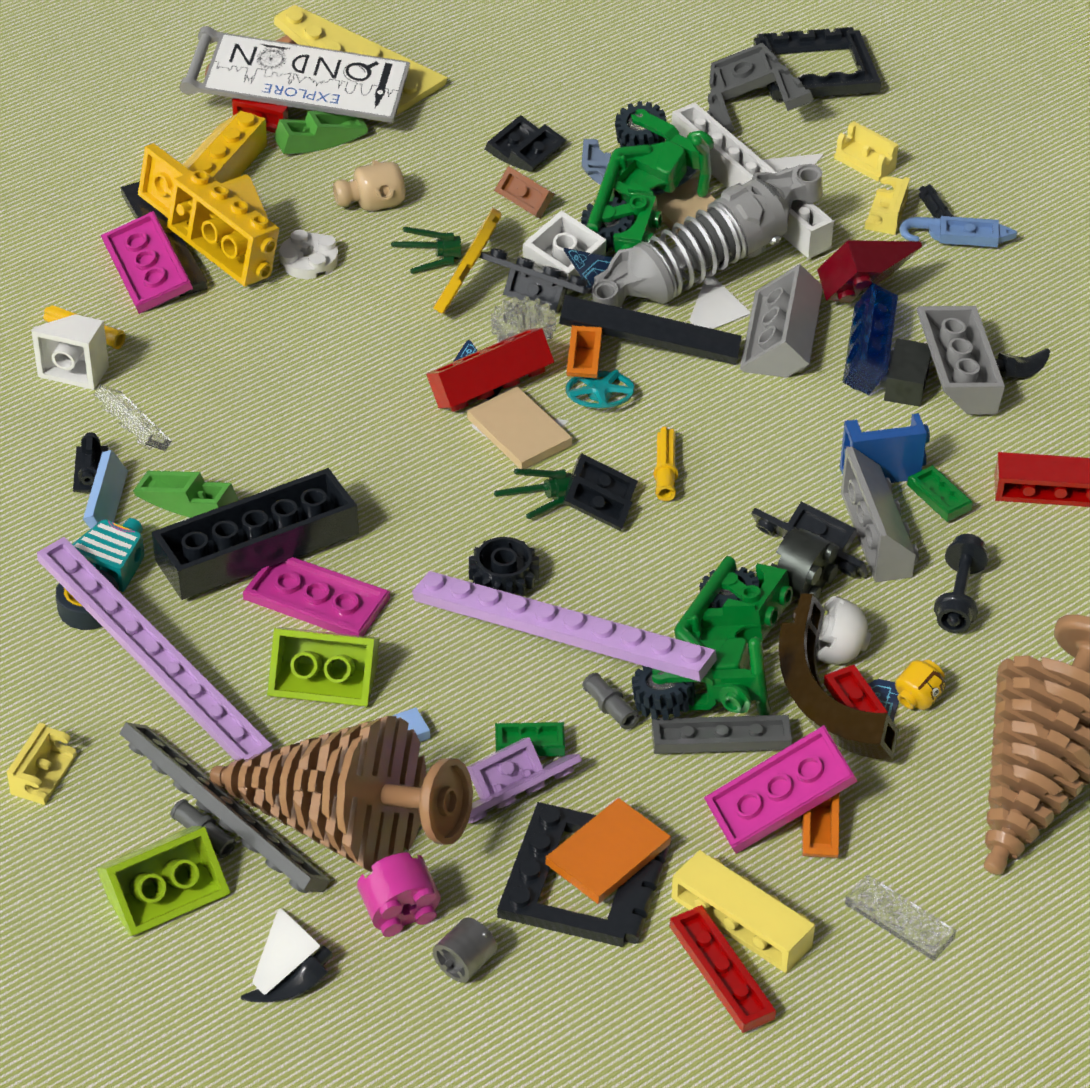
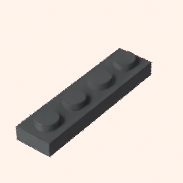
M789 715L652 719L651 724L654 754L783 750L792 745Z

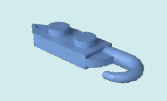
M941 216L940 218L911 217L906 219L899 229L901 236L909 241L920 240L918 236L908 232L909 229L918 228L928 229L930 236L942 244L998 247L999 243L1017 237V231L999 224V220L948 216Z

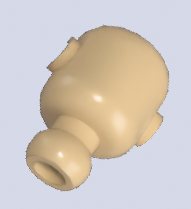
M372 160L370 165L360 166L354 170L353 181L337 180L333 183V194L338 206L345 207L354 201H358L359 206L363 210L374 211L395 207L403 203L405 199V183L399 165L394 162Z

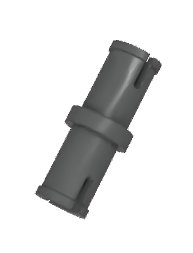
M591 673L584 679L583 689L598 702V708L603 713L610 714L620 724L622 729H630L638 722L639 713L623 699V694L617 688H612L607 684L599 673Z
M182 799L174 805L170 813L171 817L185 828L204 826L213 849L220 858L227 857L233 851L236 845L235 839L216 826L214 818L210 815L204 816L188 803L186 799Z

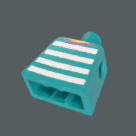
M128 518L123 525L109 520H101L72 544L96 569L106 571L112 575L121 592L126 590L145 555L143 536L141 535L143 526L134 518Z

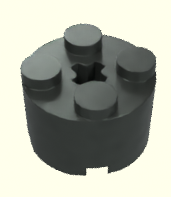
M794 528L785 536L776 551L777 554L781 555L778 565L772 563L771 566L787 570L789 585L793 589V597L800 599L801 594L813 593L817 600H819L825 583H832L837 575L839 567L834 562L839 546L805 529Z

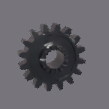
M512 537L492 538L484 541L479 548L475 547L474 556H469V580H473L475 584L511 594L517 592L523 596L525 595V587L533 589L535 581L539 580V556H535V549L529 548L524 541Z

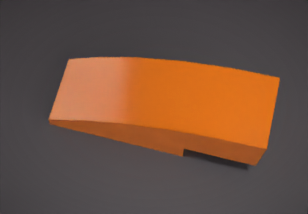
M572 325L567 376L597 378L603 342L602 327Z
M839 793L801 815L802 856L838 858Z

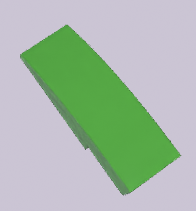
M308 111L305 120L279 119L274 139L283 154L315 152L336 147L367 134L368 127L362 118L320 111Z
M148 470L133 490L135 496L167 511L189 518L239 500L231 483L204 482L200 472Z

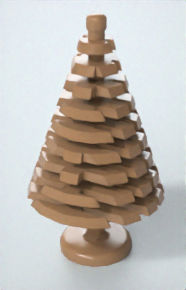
M1078 614L1064 615L1055 624L1054 637L1058 645L1075 658L1072 665L1041 657V661L1029 655L1014 656V661L1007 658L998 666L996 676L997 688L995 692L996 706L994 711V724H996V727L993 730L992 744L994 748H992V769L990 770L991 790H989L988 796L991 809L987 811V823L991 830H988L985 835V844L991 850V853L987 855L984 862V868L991 874L1001 875L1006 868L1007 859H1016L1025 850L1023 843L1031 844L1040 835L1039 829H1045L1054 820V815L1060 814L1069 805V800H1073L1083 790V786L1090 783V617Z
M385 716L354 727L340 729L338 732L327 733L317 738L307 739L300 743L274 749L265 754L259 753L249 759L244 760V758L231 762L228 767L214 766L210 772V780L219 787H225L230 795L235 798L244 799L246 804L253 808H259L262 813L276 818L282 824L292 827L295 831L308 836L319 844L321 843L331 851L340 854L370 872H373L371 866L377 861L393 854L403 853V848L409 851L418 834L420 823L426 836L434 843L448 845L456 842L468 825L473 800L471 775L466 765L457 758H444L432 765L426 774L424 755L418 757L421 742L414 729L408 730L409 723L401 717L397 718V716Z

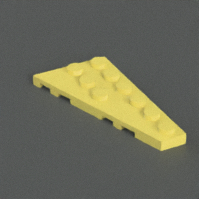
M295 4L277 14L274 18V25L298 45L410 62V69L396 116L446 85L448 77Z

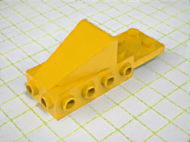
M153 143L145 146L138 195L168 218L167 228L244 287L271 277L280 228L268 219L251 177L246 174L219 183L202 169L190 171Z

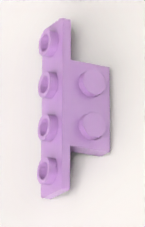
M529 737L523 738L467 766L471 780L480 798L472 803L468 824L486 817L487 813L485 810L495 805L497 808H502L516 801L515 795L524 790L528 794L545 786L544 780L552 776L558 779L574 771L573 765L582 761L580 754L565 755L542 767Z

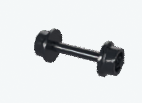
M973 534L957 536L945 552L946 563L953 570L957 571L953 592L944 593L936 599L934 612L937 616L938 625L943 630L951 633L966 631L978 615L977 603L966 595L970 574L983 571L988 564L989 556L985 550L984 541Z

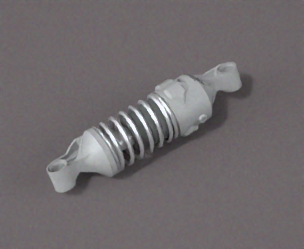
M803 164L789 169L785 168L777 173H754L752 179L743 185L738 183L725 189L720 198L708 205L707 211L699 209L696 212V218L687 216L684 220V225L675 223L672 231L664 229L661 232V238L652 236L649 243L641 242L633 248L618 250L608 268L594 277V285L592 287L593 301L621 308L625 297L629 295L648 298L657 303L665 304L680 295L681 290L692 288L693 283L700 284L704 281L705 276L712 277L716 270H724L728 263L735 264L739 259L751 258L763 253L766 245L777 244L781 237L787 233L789 210L793 200L814 203L822 198L821 168L814 164ZM666 235H669L675 241L676 247L669 248L666 242ZM655 241L663 247L665 253L662 254L654 246ZM688 267L689 275L683 269ZM694 271L701 274V276H699L698 278H694ZM682 277L687 279L689 283L683 285Z

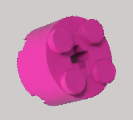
M403 852L385 857L371 866L373 872L366 879L364 874H362L357 882V889L373 925L381 930L385 937L398 934L403 929V926L417 922L419 925L430 923L437 916L435 909L440 903L441 896L421 855L417 854V859L412 858L410 853Z

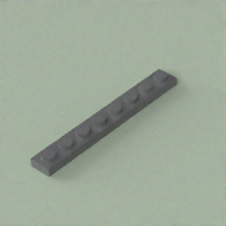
M129 722L124 724L119 734L129 742L128 747L141 756H146L152 761L150 765L153 769L161 774L170 776L174 780L173 785L178 790L191 794L197 799L196 805L200 809L217 816L220 819L218 823L221 827L229 832L237 833L243 838L242 844L246 848L263 855L266 858V865L279 873H284L290 878L289 884L302 893L325 891L331 881L328 877L221 787L212 782L208 776L147 725Z

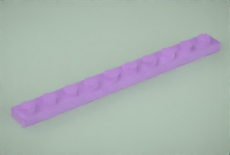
M65 537L37 552L38 562L234 760L244 758V760L249 759L253 755L265 754L272 750V744Z
M429 571L412 590L413 598L416 602L699 682L702 681L717 660L716 652L711 648Z

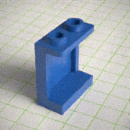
M919 413L912 414L909 427L867 432L861 431L857 419L844 421L839 466L842 475L846 447H854L879 464L885 478H889L891 483L907 481L909 476L921 471L922 466H926L925 443L930 441L928 425L923 424Z

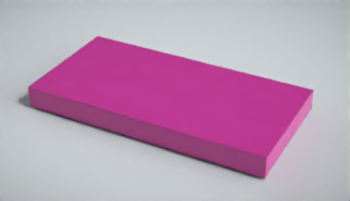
M154 211L101 235L139 314L193 289Z
M292 557L275 566L262 568L243 591V599L335 633L364 636L389 601L390 591Z
M823 725L708 794L704 799L730 846L737 854L856 783L857 779Z

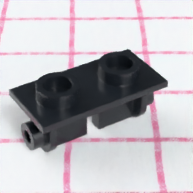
M93 432L86 433L81 439V446H76L73 492H91L102 452L108 451V446H101L100 439Z

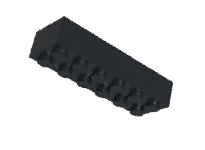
M326 468L151 532L155 561L180 599L183 600L256 573L267 566H275L287 561L289 558H296L358 535L357 504L332 471Z

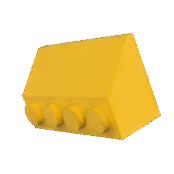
M243 111L238 112L218 125L183 165L192 172L202 169L219 183L240 177L267 146L266 118Z

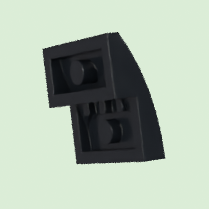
M520 115L487 142L485 150L507 164L532 172L566 143V139L546 124L537 128Z
M581 453L572 471L563 503L621 531L632 505L631 498L638 481Z

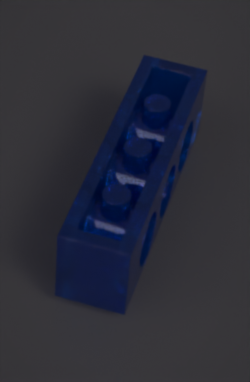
M874 283L868 287L854 306L843 383L867 395L871 394L888 372L898 295Z

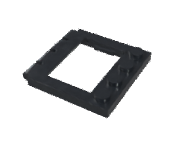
M853 27L834 28L833 32H830L829 29L807 30V34H804L803 31L781 32L780 36H777L775 32L757 34V38H754L753 46L763 43L775 56L776 54L839 49L850 50L857 67L855 73L829 72L826 76L803 74L798 78L802 82L803 87L806 90H810L813 98L817 96H842L844 94L880 92L881 81L860 30H854ZM777 81L769 83L767 87L772 100L784 101Z
M537 802L498 905L497 918L623 947L625 942L636 944L640 940L646 922L645 918L648 916L655 895L654 891L657 889L664 868L663 864L666 862L671 844L617 889L607 919L539 904L537 902L550 869L546 865V856L558 847L563 831L575 833L596 815Z

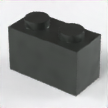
M896 339L894 350H888L885 368H889V370L883 369L880 387L885 388L884 401L921 406L931 361V352L927 343Z

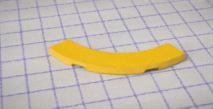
M492 207L477 231L469 249L433 306V309L441 314L447 310L501 219V212Z

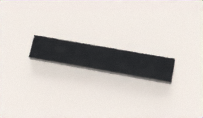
M140 182L122 186L121 195L135 219L154 211L193 287L192 290L179 296L208 289L207 280L183 239L167 228L168 218L138 195Z
M565 295L559 320L561 325L570 327L572 325L602 327V334L734 365H736L742 338L741 335L568 295Z

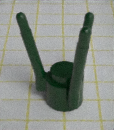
M403 227V232L437 238L436 242H391L392 247L435 248L436 256L442 257L440 260L412 268L410 270L412 274L443 265H454V259H461L460 236H454V233H441L419 228Z
M516 468L514 469V474L548 477L549 479H546L544 484L494 491V496L496 497L545 491L547 498H553L554 501L527 513L526 518L531 519L555 507L566 505L563 501L571 473H566L565 469L550 471Z

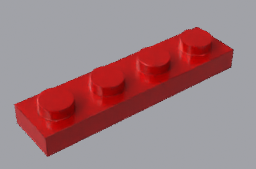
M702 905L670 918V929L742 1033L775 1020V1008Z

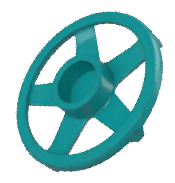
M616 369L613 372L598 371L597 377H604L600 380L587 377H573L567 382L565 388L567 396L573 402L591 408L619 406L630 400L635 390L633 382L624 375H621ZM615 379H617L625 383L627 386L615 385L612 383L615 381ZM578 381L587 385L571 390L572 386ZM612 392L627 394L623 399L608 403V400L612 397ZM588 394L591 400L598 401V403L582 401L576 398V396Z

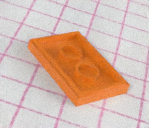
M617 798L546 856V865L594 902L600 904L671 844V836L623 800Z

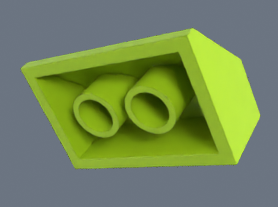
M283 627L274 628L267 696L368 707L377 672L380 638Z
M204 826L189 827L96 867L107 898L130 936L137 935L231 894Z

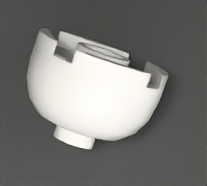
M832 596L823 607L828 612L822 622L816 660L838 665L848 663L855 659L860 651L864 652L869 646L871 633L867 632L868 623L865 614L856 604L838 596Z

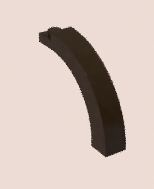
M813 593L801 594L798 607L794 609L793 613L794 623H782L779 636L780 668L791 697L816 729L823 725L825 726L837 746L860 756L893 760L899 729L887 713L856 710L837 702L825 693L819 679L816 663L818 639L825 609Z

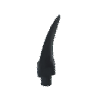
M1045 348L1029 357L999 353L998 359L995 358L1002 377L1012 379L1024 378L1037 373L1045 366L1050 350Z
M322 946L313 956L310 955L267 994L264 995L257 989L243 994L241 999L249 1002H274L294 997L309 990L328 974V971L323 966L333 956L332 952L327 947Z

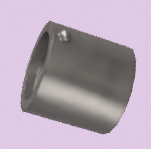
M467 917L463 918L435 945L433 957L447 976L463 983L467 982L497 952V943L491 932L482 923Z

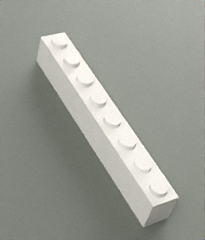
M695 102L672 111L671 124L679 131V135L686 138L690 132L704 131L712 137L714 141V147L710 151L712 175L725 187L728 188L738 183L743 185L752 179L754 173H777ZM793 200L789 210L787 233L783 237L809 259L831 249L834 221L815 204Z

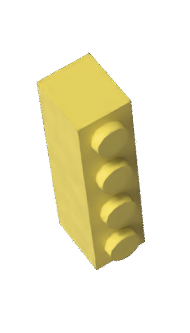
M699 850L673 875L672 899L689 910L702 905L719 930L787 974L813 947L814 923L805 915L797 913L781 903L776 896L767 894L753 885L748 878L739 876L724 866L717 858L710 857Z

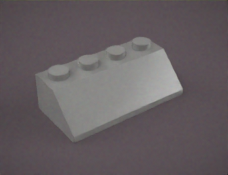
M801 264L755 291L740 369L743 372L787 378L795 372L803 371L810 364L823 288Z
M918 306L917 313L944 393L967 414H997L1005 385L977 307Z
M846 447L841 495L853 527L858 532L857 537L874 581L882 582L912 578L914 564H917L919 561L918 549L915 544H911L909 526L907 522H903L901 519L900 504L898 500L893 499L890 479L885 478L879 464L854 447Z

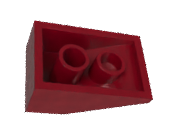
M847 240L817 269L826 301L849 303L855 300L856 297L898 270L922 248L921 241Z

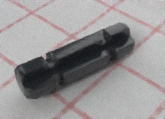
M928 184L927 186L920 187L919 197L934 218H940L941 216L954 217L932 185Z

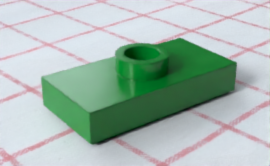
M933 465L908 477L907 486L946 522L972 510L973 502Z
M564 722L495 723L496 752L523 738L530 737L538 757L565 756Z

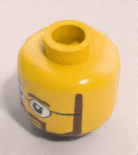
M930 660L912 661L895 681V687L899 693L897 699L910 710L914 707L920 710L929 709L945 691L944 672L937 664Z

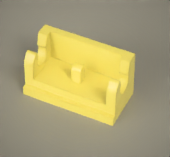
M855 121L849 124L847 137L843 133L839 134L834 159L877 182L896 169L899 144Z
M885 176L881 178L880 182L884 185H891L893 190L877 188L864 229L896 235L908 200L910 178L904 177V179Z
M39 722L7 770L10 794L45 805L77 756L76 749L58 742L68 743L71 736L65 732L46 727V724Z

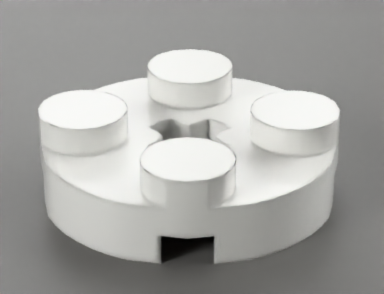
M295 230L291 233V237L286 239L280 246V264L285 267L286 273L300 279L317 278V273H322L323 271L327 275L338 264L336 240L331 235Z

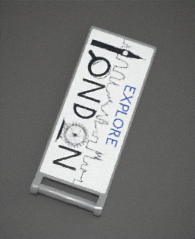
M204 26L199 31L198 45L187 75L181 80L179 88L187 95L206 93L392 123L395 120L408 76L410 62L221 33L211 27ZM218 42L204 82H198L197 78L209 44Z

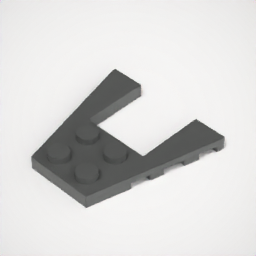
M763 43L711 63L709 81L711 92L708 94L709 111L707 113L730 133L735 132L725 100L737 98L756 88H763L774 81H777L787 111L814 100L810 90H806L802 82L797 77H793L789 69L785 65H781L778 58Z

